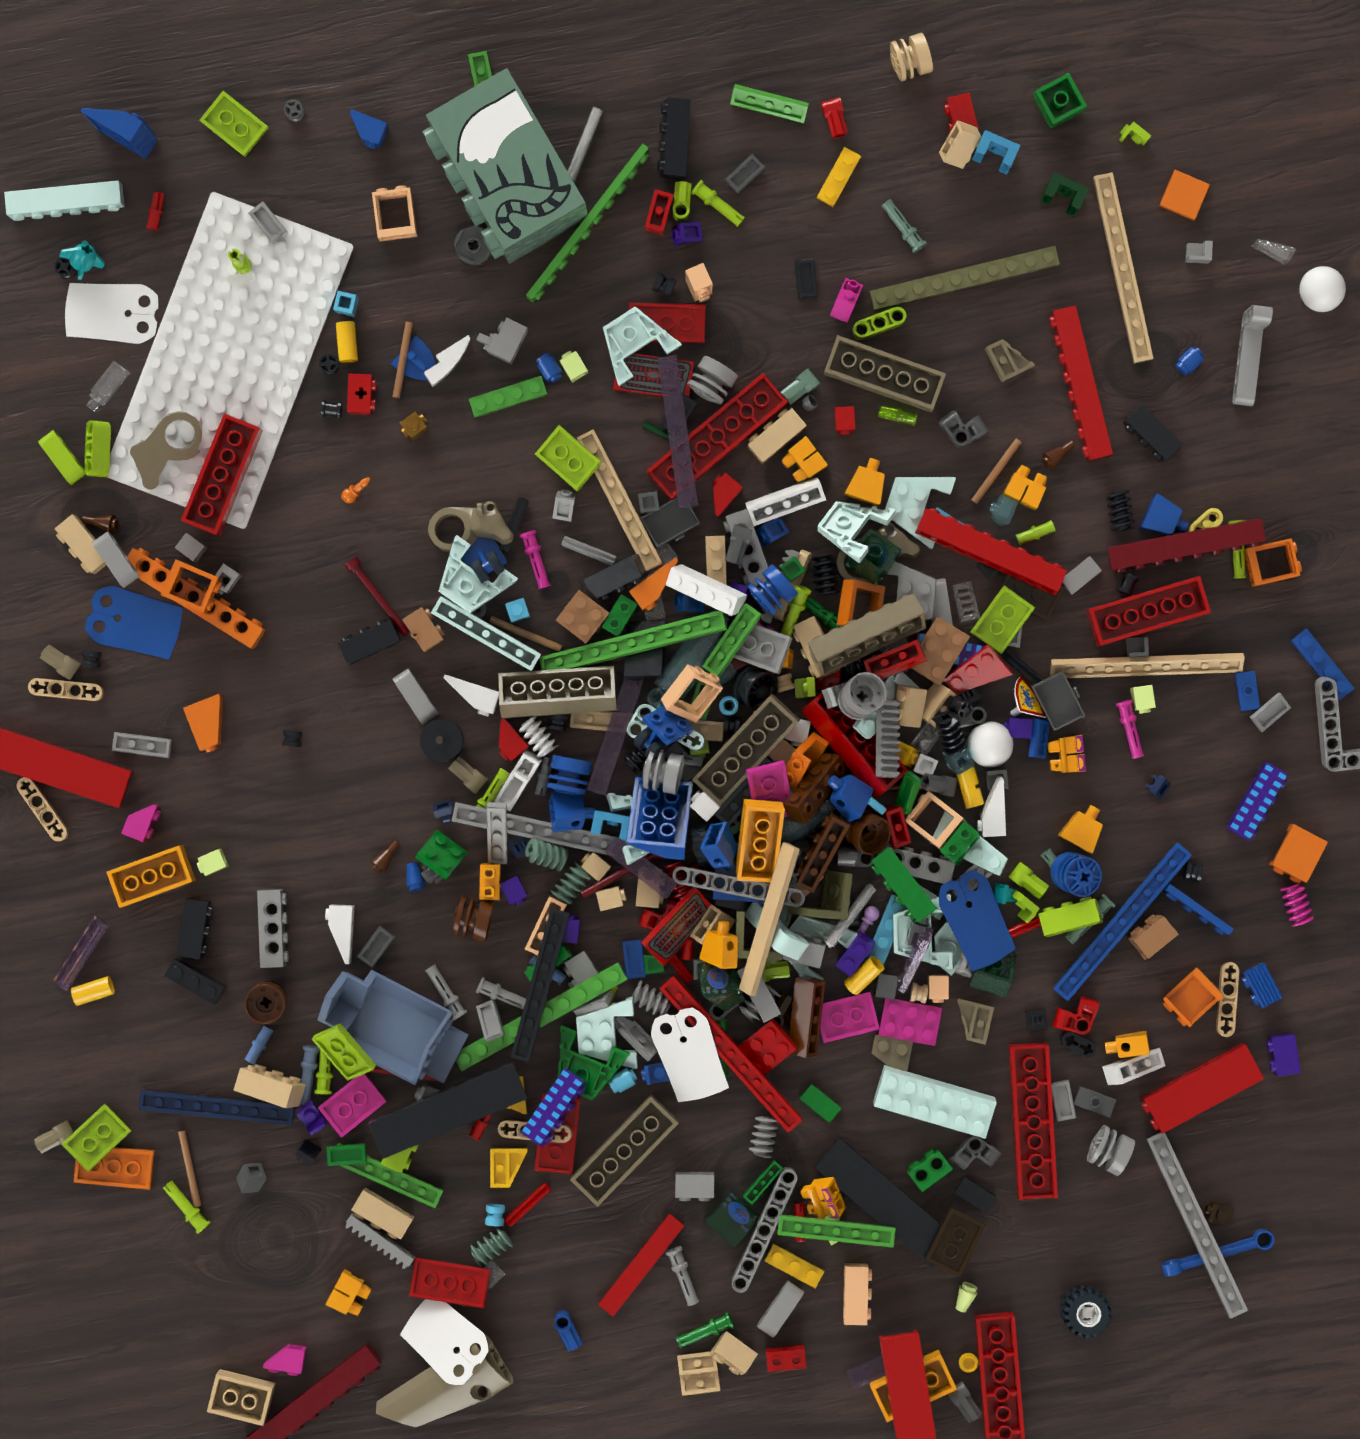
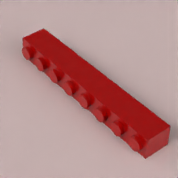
M1076 305L1054 310L1051 313V317H1049L1051 328L1055 329L1054 342L1056 347L1059 346L1061 354H1058L1059 362L1061 365H1064L1065 372H1063L1065 384L1068 383L1069 385L1068 398L1074 405L1072 413L1074 420L1078 421L1079 428H1077V434L1079 439L1083 441V457H1087L1088 462L1109 457L1113 452Z
M925 509L915 534L1052 595H1056L1059 592L1067 573L1063 566L1057 563H1048L1041 556L1030 555L1023 548L1012 547L1008 541L994 539L990 533H981L975 530L976 528L972 525H963L954 517L941 515L936 509Z

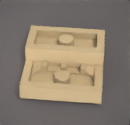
M702 1352L677 1356L682 1396L720 1391L717 1361L713 1358L714 1355L712 1353Z

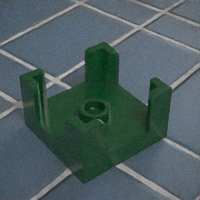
M1054 172L1040 202L1048 205L1057 192L1064 197L1072 199L1066 213L1075 217L1090 188Z

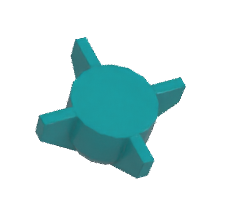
M83 240L81 244L76 245L74 248L61 250L59 257L69 259L71 266L78 270V280H81L84 272L91 270L93 266L102 269L105 265L104 260L86 240Z

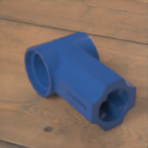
M565 1310L557 1312L554 1319V1327L559 1332L567 1350L571 1351L578 1348L583 1342L570 1313ZM566 1318L568 1323L561 1325L558 1323V1319Z

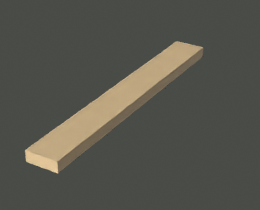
M594 429L577 437V440L603 462L594 473L635 553L639 554L647 573L663 565Z
M606 711L571 713L570 728L628 733L627 727L634 714ZM686 719L694 727V731L703 736L704 740L723 741L724 722L698 720L695 723ZM639 725L632 726V734H639L641 732ZM690 734L687 735L686 739H693L689 736Z
M783 842L739 986L741 991L750 996H756L800 850L786 842Z

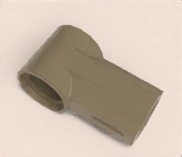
M49 644L44 648L40 659L54 667L56 672L71 680L81 665L71 656L63 654Z
M460 756L448 768L475 794L488 781L480 771L472 768Z
M68 1120L53 1127L49 1132L35 1138V1145L42 1154L59 1144L61 1145L74 1131Z

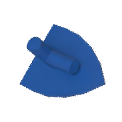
M415 336L409 344L404 375L417 380H427L424 372L436 365L430 349L421 339ZM400 354L391 363L396 369L398 368Z

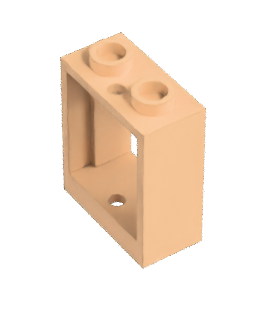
M397 186L394 190L380 188L376 192H372L377 236L380 242L418 237L410 187ZM407 197L410 226L383 229L379 201Z
M687 664L661 700L667 711L697 723L723 687L719 682V677L715 674H708L698 666L693 667ZM694 678L706 683V686L692 704L679 700V697Z
M929 791L921 795L918 799V804L914 809H911L910 814H906L905 819L910 827L940 850L964 821L967 823L962 816ZM931 801L954 817L937 840L914 823Z

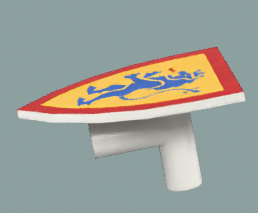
M1020 676L1014 687L1017 707L1011 710V715L1016 717L1020 713H1026L1045 718L1044 710L1031 686Z

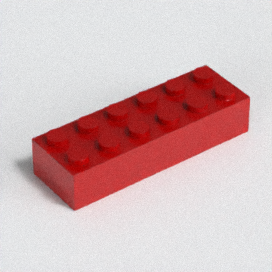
M225 413L223 414L181 518L182 522L219 537L221 536L263 430L260 427Z
M1198 576L1086 610L1096 646L1098 647L1209 614L1211 610L1201 577Z
M834 682V683L831 684L828 688L834 687V686H837V685H836V683ZM820 693L801 710L822 737L829 742L832 749L841 756L842 761L860 781L874 789L872 793L874 799L887 791L908 771L903 763L898 760L897 763L900 767L897 768V771L900 774L897 778L876 777V733L870 739H865L853 728L857 720L844 715L839 705L827 708L823 693Z

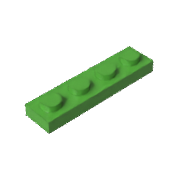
M737 84L734 85L730 102L731 105L801 123L805 121L809 105L807 102Z
M542 376L470 398L469 402L473 415L476 418L546 396L547 392Z
M745 603L702 667L720 678L763 614Z

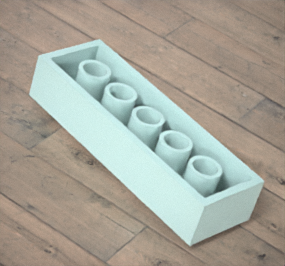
M886 1065L883 1067L873 1100L875 1107L985 1139L997 1103L993 1096Z

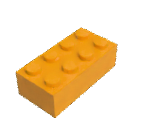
M744 799L735 868L737 880L771 883L780 853L785 813L783 802Z
M183 845L107 871L119 908L196 881Z
M939 1349L923 1356L930 1402L957 1390ZM883 1375L870 1381L869 1384L886 1422L893 1420L886 1376Z

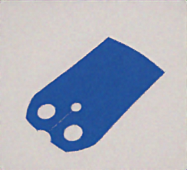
M108 586L95 592L91 602L93 611L90 616H87L85 631L96 643L169 660L180 631L182 607L158 601L116 586ZM105 595L112 598L111 606L103 607L100 603L101 597ZM117 614L121 616V620L119 622L115 621L114 619L115 615ZM98 620L105 623V630L101 633L96 632L93 628L94 623Z
M972 870L962 874L958 881L950 880L941 886L939 906L964 953L971 971L989 966L1016 949L990 883L982 874ZM970 879L978 881L979 887L976 891H971L968 888V881ZM951 889L957 893V899L954 902H950L946 897L947 891ZM967 901H971V902H972V907H971V908H967V906H966V902H967Z

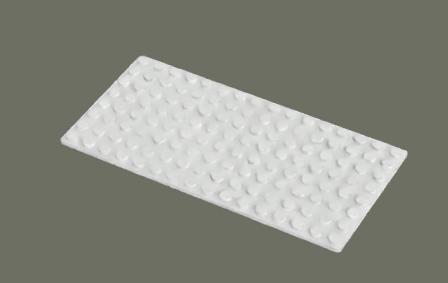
M212 192L111 451L110 469L107 478L186 507L225 413L260 427L263 430L226 522L245 529L352 254L353 245L276 215L275 217L288 232L273 244L248 214L255 207ZM235 248L239 250L240 254L248 257L252 263L249 273L240 274L236 271L232 261L228 258L229 250L232 252L231 249ZM182 411L194 416L200 422L199 425L202 430V441L198 447L201 452L189 460H168L159 476L158 486L152 490L146 489L143 486L142 478L134 459L130 454L131 447L138 444L141 440L145 441L157 424L169 413ZM184 420L173 421L165 430V439L174 448L187 447L192 443L195 436L194 427Z

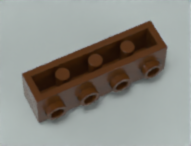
M824 752L783 803L790 821L806 824L833 791V788L827 784L828 780L834 775L839 779L844 777L847 769L840 755Z
M832 812L829 817L825 816L821 824L823 828L820 834H815L812 840L814 845L811 850H807L804 854L802 867L798 866L795 871L796 885L814 893L850 827L847 820Z
M802 976L795 979L792 1014L789 1024V1037L798 1046L792 1053L793 1055L803 1058L817 1056L826 982L824 980L811 976Z

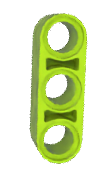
M894 307L859 320L855 323L852 334L857 340H865L900 327L905 322L906 312L901 307ZM900 313L902 320L895 321L892 318V314ZM877 319L882 320L884 327L877 328L874 325V321ZM863 326L867 332L860 335L857 333L856 328Z
M89 420L86 425L85 474L87 476L107 477L109 474L111 426L109 422Z
M52 430L38 441L70 485H73L86 475L84 468L55 430Z

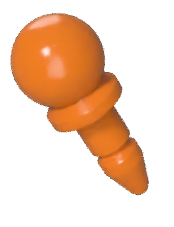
M370 477L362 479L355 486L351 485L343 490L341 494L342 500L345 503H353L356 497L360 496V491L368 485Z

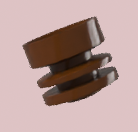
M865 808L861 818L849 822L850 827L843 838L844 841L862 853L875 855L881 852L888 844L891 837V826L887 820Z
M462 896L453 918V935L458 936L462 928V937L466 938L469 930L473 931V940L485 943L492 920L494 903L482 900L479 907L475 908L474 898H471L469 906H466L467 897Z
M262 981L255 984L249 990L244 1000V1009L247 1016L258 1024H270L277 1021L287 1006L285 990L273 981ZM265 997L271 1000L269 1006H266V1003H262Z

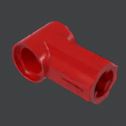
M840 97L821 102L824 118L827 119L831 137L839 138L848 134Z

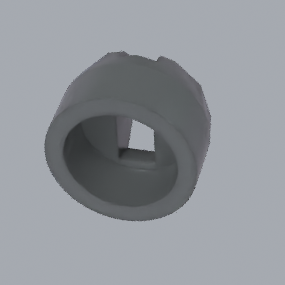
M808 394L803 398V409L811 411L818 407V401L814 395Z

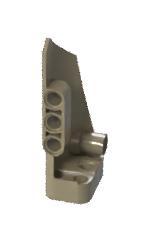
M485 1335L488 1343V1353L481 1364L479 1363L474 1366L473 1375L463 1385L446 1383L432 1367H429L379 1399L376 1403V1414L405 1425L418 1427L491 1398L513 1384V1377L491 1339ZM473 1343L470 1347V1353L478 1355L481 1351V1346L478 1343ZM461 1364L454 1367L453 1373L456 1377H461L464 1374V1367ZM483 1386L488 1390V1394L484 1393Z

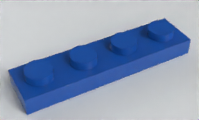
M1307 628L1290 640L1319 677H1328L1336 682L1338 701L1354 689ZM1325 681L1324 684L1329 688V682Z
M1167 884L1163 889L1167 892L1166 897L1174 902L1176 900L1180 901L1183 904L1181 906L1189 913L1194 911L1198 914L1197 918L1205 924L1211 923L1214 926L1213 930L1220 935L1224 933L1230 935L1233 931L1232 927L1171 884Z

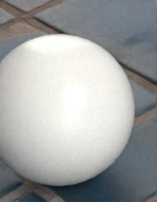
M1319 266L1309 270L1303 276L1299 291L1301 299L1307 307L1317 312H1328L1335 309L1342 302L1346 292V285L1342 275L1337 270L1327 266Z
M984 722L977 725L971 731L967 741V748L971 758L977 764L989 768L1005 763L1011 756L1014 745L1013 738L1009 734L1008 729L997 722Z

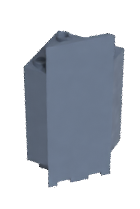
M373 970L370 971L365 980L349 972L345 973L342 971L325 995L317 1019L329 1027L341 1023L377 1066L413 1085H416L419 1079L423 1080L425 1075L444 1083L468 1037L467 1033L451 1026L453 1022L451 1020L452 1011Z

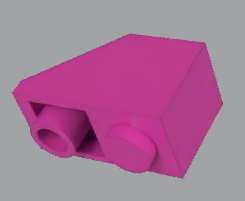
M845 278L830 316L848 323L863 285L855 280Z
M151 805L128 815L121 834L141 842H146L147 839L150 840L154 832L152 828L154 821L157 822L161 811H159L160 806Z
M288 1344L267 1359L263 1364V1368L268 1369V1372L271 1373L284 1371L287 1372V1375L298 1376L304 1370L307 1347Z

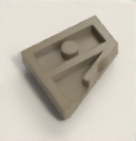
M1003 339L985 348L1001 382L1035 366L1032 361L1029 362L1021 356L1022 353L1013 349Z
M958 998L966 1039L986 1045L995 1007Z
M875 1034L871 1053L887 1066L907 1072L913 1042Z

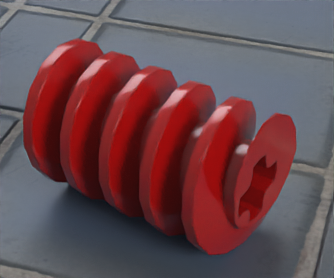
M682 860L665 866L664 870H670L666 876L673 877V872L677 867H688V864H682L684 861ZM678 870L676 872L677 879L685 880L687 872ZM674 879L668 882L675 885L671 889V892H677L673 899L681 900L692 888V886L676 883Z

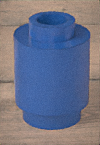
M1190 347L1177 360L1175 366L1183 375L1191 374L1204 361V354L1199 348L1196 347L1194 349Z
M549 353L542 355L536 360L537 367L547 382L551 381L554 383L562 377L563 371Z

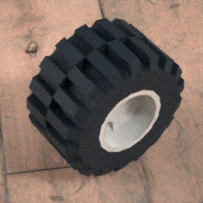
M1080 1285L1079 1289H1076V1287L1072 1288L1073 1292L1065 1294L1067 1298L1062 1299L1063 1306H1060L1061 1318L1064 1320L1065 1325L1079 1337L1089 1338V1335L1094 1338L1097 1337L1096 1333L1098 1332L1103 1334L1104 1331L1102 1329L1104 1327L1108 1329L1110 1325L1107 1322L1112 1320L1110 1316L1112 1309L1110 1308L1109 1301L1098 1289H1093L1091 1286L1087 1285V1288H1085L1083 1285Z

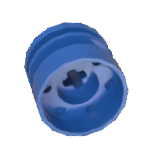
M771 564L762 573L766 581L763 583L756 578L754 581L759 588L757 589L751 583L747 588L759 606L775 616L777 611L773 605L775 604L781 610L783 606L779 600L783 598L789 603L798 595V592L782 573Z
M553 755L551 768L559 772L558 774L549 775V778L557 779L556 784L548 782L547 787L570 795L586 794L587 790L579 788V784L588 785V782L580 778L581 775H590L592 762Z
M1065 852L1054 860L1051 866V879L1057 888L1078 897H1087L1098 889L1102 879L1100 865L1094 859L1075 852Z

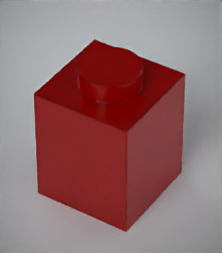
M854 406L834 408L835 433L840 432V435L844 436L851 435V432L855 431Z

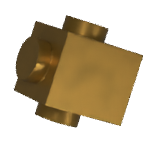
M414 412L400 422L403 426L400 430L406 438L411 437L414 441L429 430L426 426L429 422L422 413L418 416Z

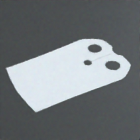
M70 283L65 307L66 336L133 344L143 343L155 336L157 321L154 318V314L158 309V295L142 284ZM146 295L150 298L151 302L148 307H141L138 300L141 296ZM126 310L131 311L132 314L130 317L125 316ZM144 321L149 325L146 333H139L137 331V324Z
M694 1008L679 1010V1013L676 1015L665 1014L655 1018L651 1037L668 1074L678 1102L705 1098L729 1088L718 1057L709 1022L703 1014ZM687 1016L696 1018L697 1023L694 1027L686 1026L685 1018ZM669 1023L672 1027V1032L670 1034H663L660 1031L661 1024ZM685 1036L687 1041L682 1043L680 1037Z
M425 1299L414 1311L400 1334L446 1383L453 1385H463L473 1375L474 1366L479 1363L481 1364L488 1353V1343L484 1333L446 1302ZM473 1343H478L481 1346V1351L478 1355L470 1353V1347ZM455 1347L460 1348L458 1354H455L453 1351ZM458 1364L464 1367V1374L461 1377H456L453 1373L454 1367Z

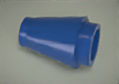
M418 862L406 864L407 887H409V891L413 892L424 889L425 881L421 875Z

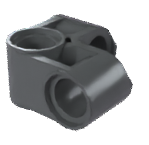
M955 410L938 420L941 429L956 448H964L989 432L979 415L968 421L965 425ZM962 434L965 436L966 441L960 443L956 440V436Z
M839 846L838 866L869 867L873 863L871 860L869 863H862L861 855L864 853L855 847Z
M969 1134L952 1153L950 1160L964 1171L976 1157L991 1168L1002 1152L983 1138ZM973 1139L979 1140V1145L976 1148L969 1146L970 1141Z

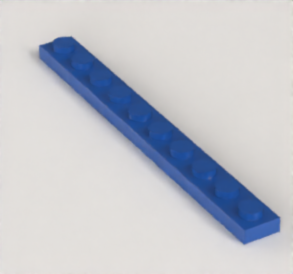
M1176 842L1052 989L1069 1001L1192 854Z

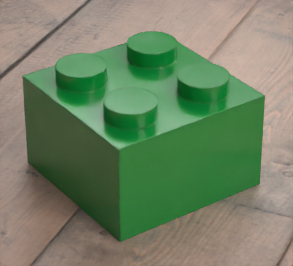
M1070 73L1035 90L1032 96L1050 130L1083 113L1087 108Z

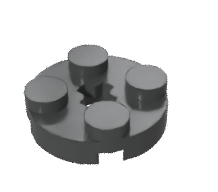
M479 226L464 228L455 238V251L459 259L469 265H481L491 256V252L481 234V231L484 229ZM477 241L478 249L470 250L469 243Z

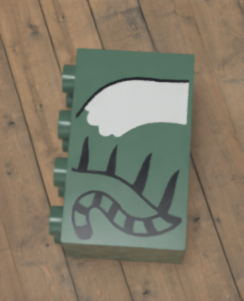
M507 68L426 114L430 127L422 131L426 142L437 161L445 156L448 158L449 161L442 164V167L456 194L466 189L468 194L461 199L474 225L478 226L483 222L487 225L488 228L481 231V234L494 259L504 255L508 263L511 264L582 223L588 215L583 197Z

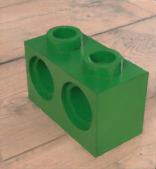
M621 594L602 625V629L619 637L638 604Z
M964 821L940 852L957 866L980 839L981 835Z
M933 1148L924 1154L925 1158L919 1162L916 1160L908 1166L909 1170H907V1173L921 1192H924L953 1170L938 1148L935 1150ZM939 1158L941 1159V1165L936 1168L932 1167V1160ZM917 1171H926V1176L923 1179L916 1178Z

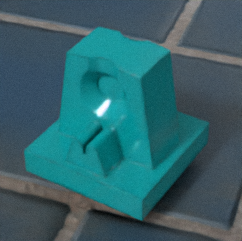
M995 883L994 896L996 902L1001 904L1015 902L1016 899L1012 895L1016 890L1009 888V885Z

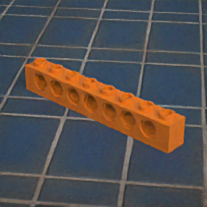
M132 548L127 558L140 576L138 579L162 592L171 570L164 567L166 563L158 558L153 560L148 557L150 553L144 549L139 548L137 550ZM144 562H149L150 569L147 572L142 570ZM161 572L166 573V579L163 582L158 580V575ZM180 577L179 582L182 583L183 588L180 592L174 591L173 595L201 606L208 589L204 588V590H201L197 587L198 583L190 578L185 580ZM193 592L199 594V599L196 602H192L190 599ZM213 598L215 609L213 612H207V614L179 603L251 649L256 647L266 631L262 628L263 623L255 618L252 621L246 618L247 613L238 608L236 611L229 607L231 604L222 598L220 600ZM226 612H230L231 620L225 623L223 615ZM242 622H246L248 625V629L244 633L239 631V625Z

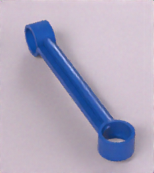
M1259 1229L1255 1231L1253 1237L1221 1246L1219 1249L1223 1258L1257 1247L1262 1250H1268L1274 1245V1236L1266 1229ZM1262 1233H1267L1270 1237L1269 1243L1265 1246L1259 1245L1257 1241L1258 1236ZM1198 1253L1182 1259L1165 1261L1161 1266L1164 1276L1168 1277L1180 1274L1183 1270L1204 1263Z

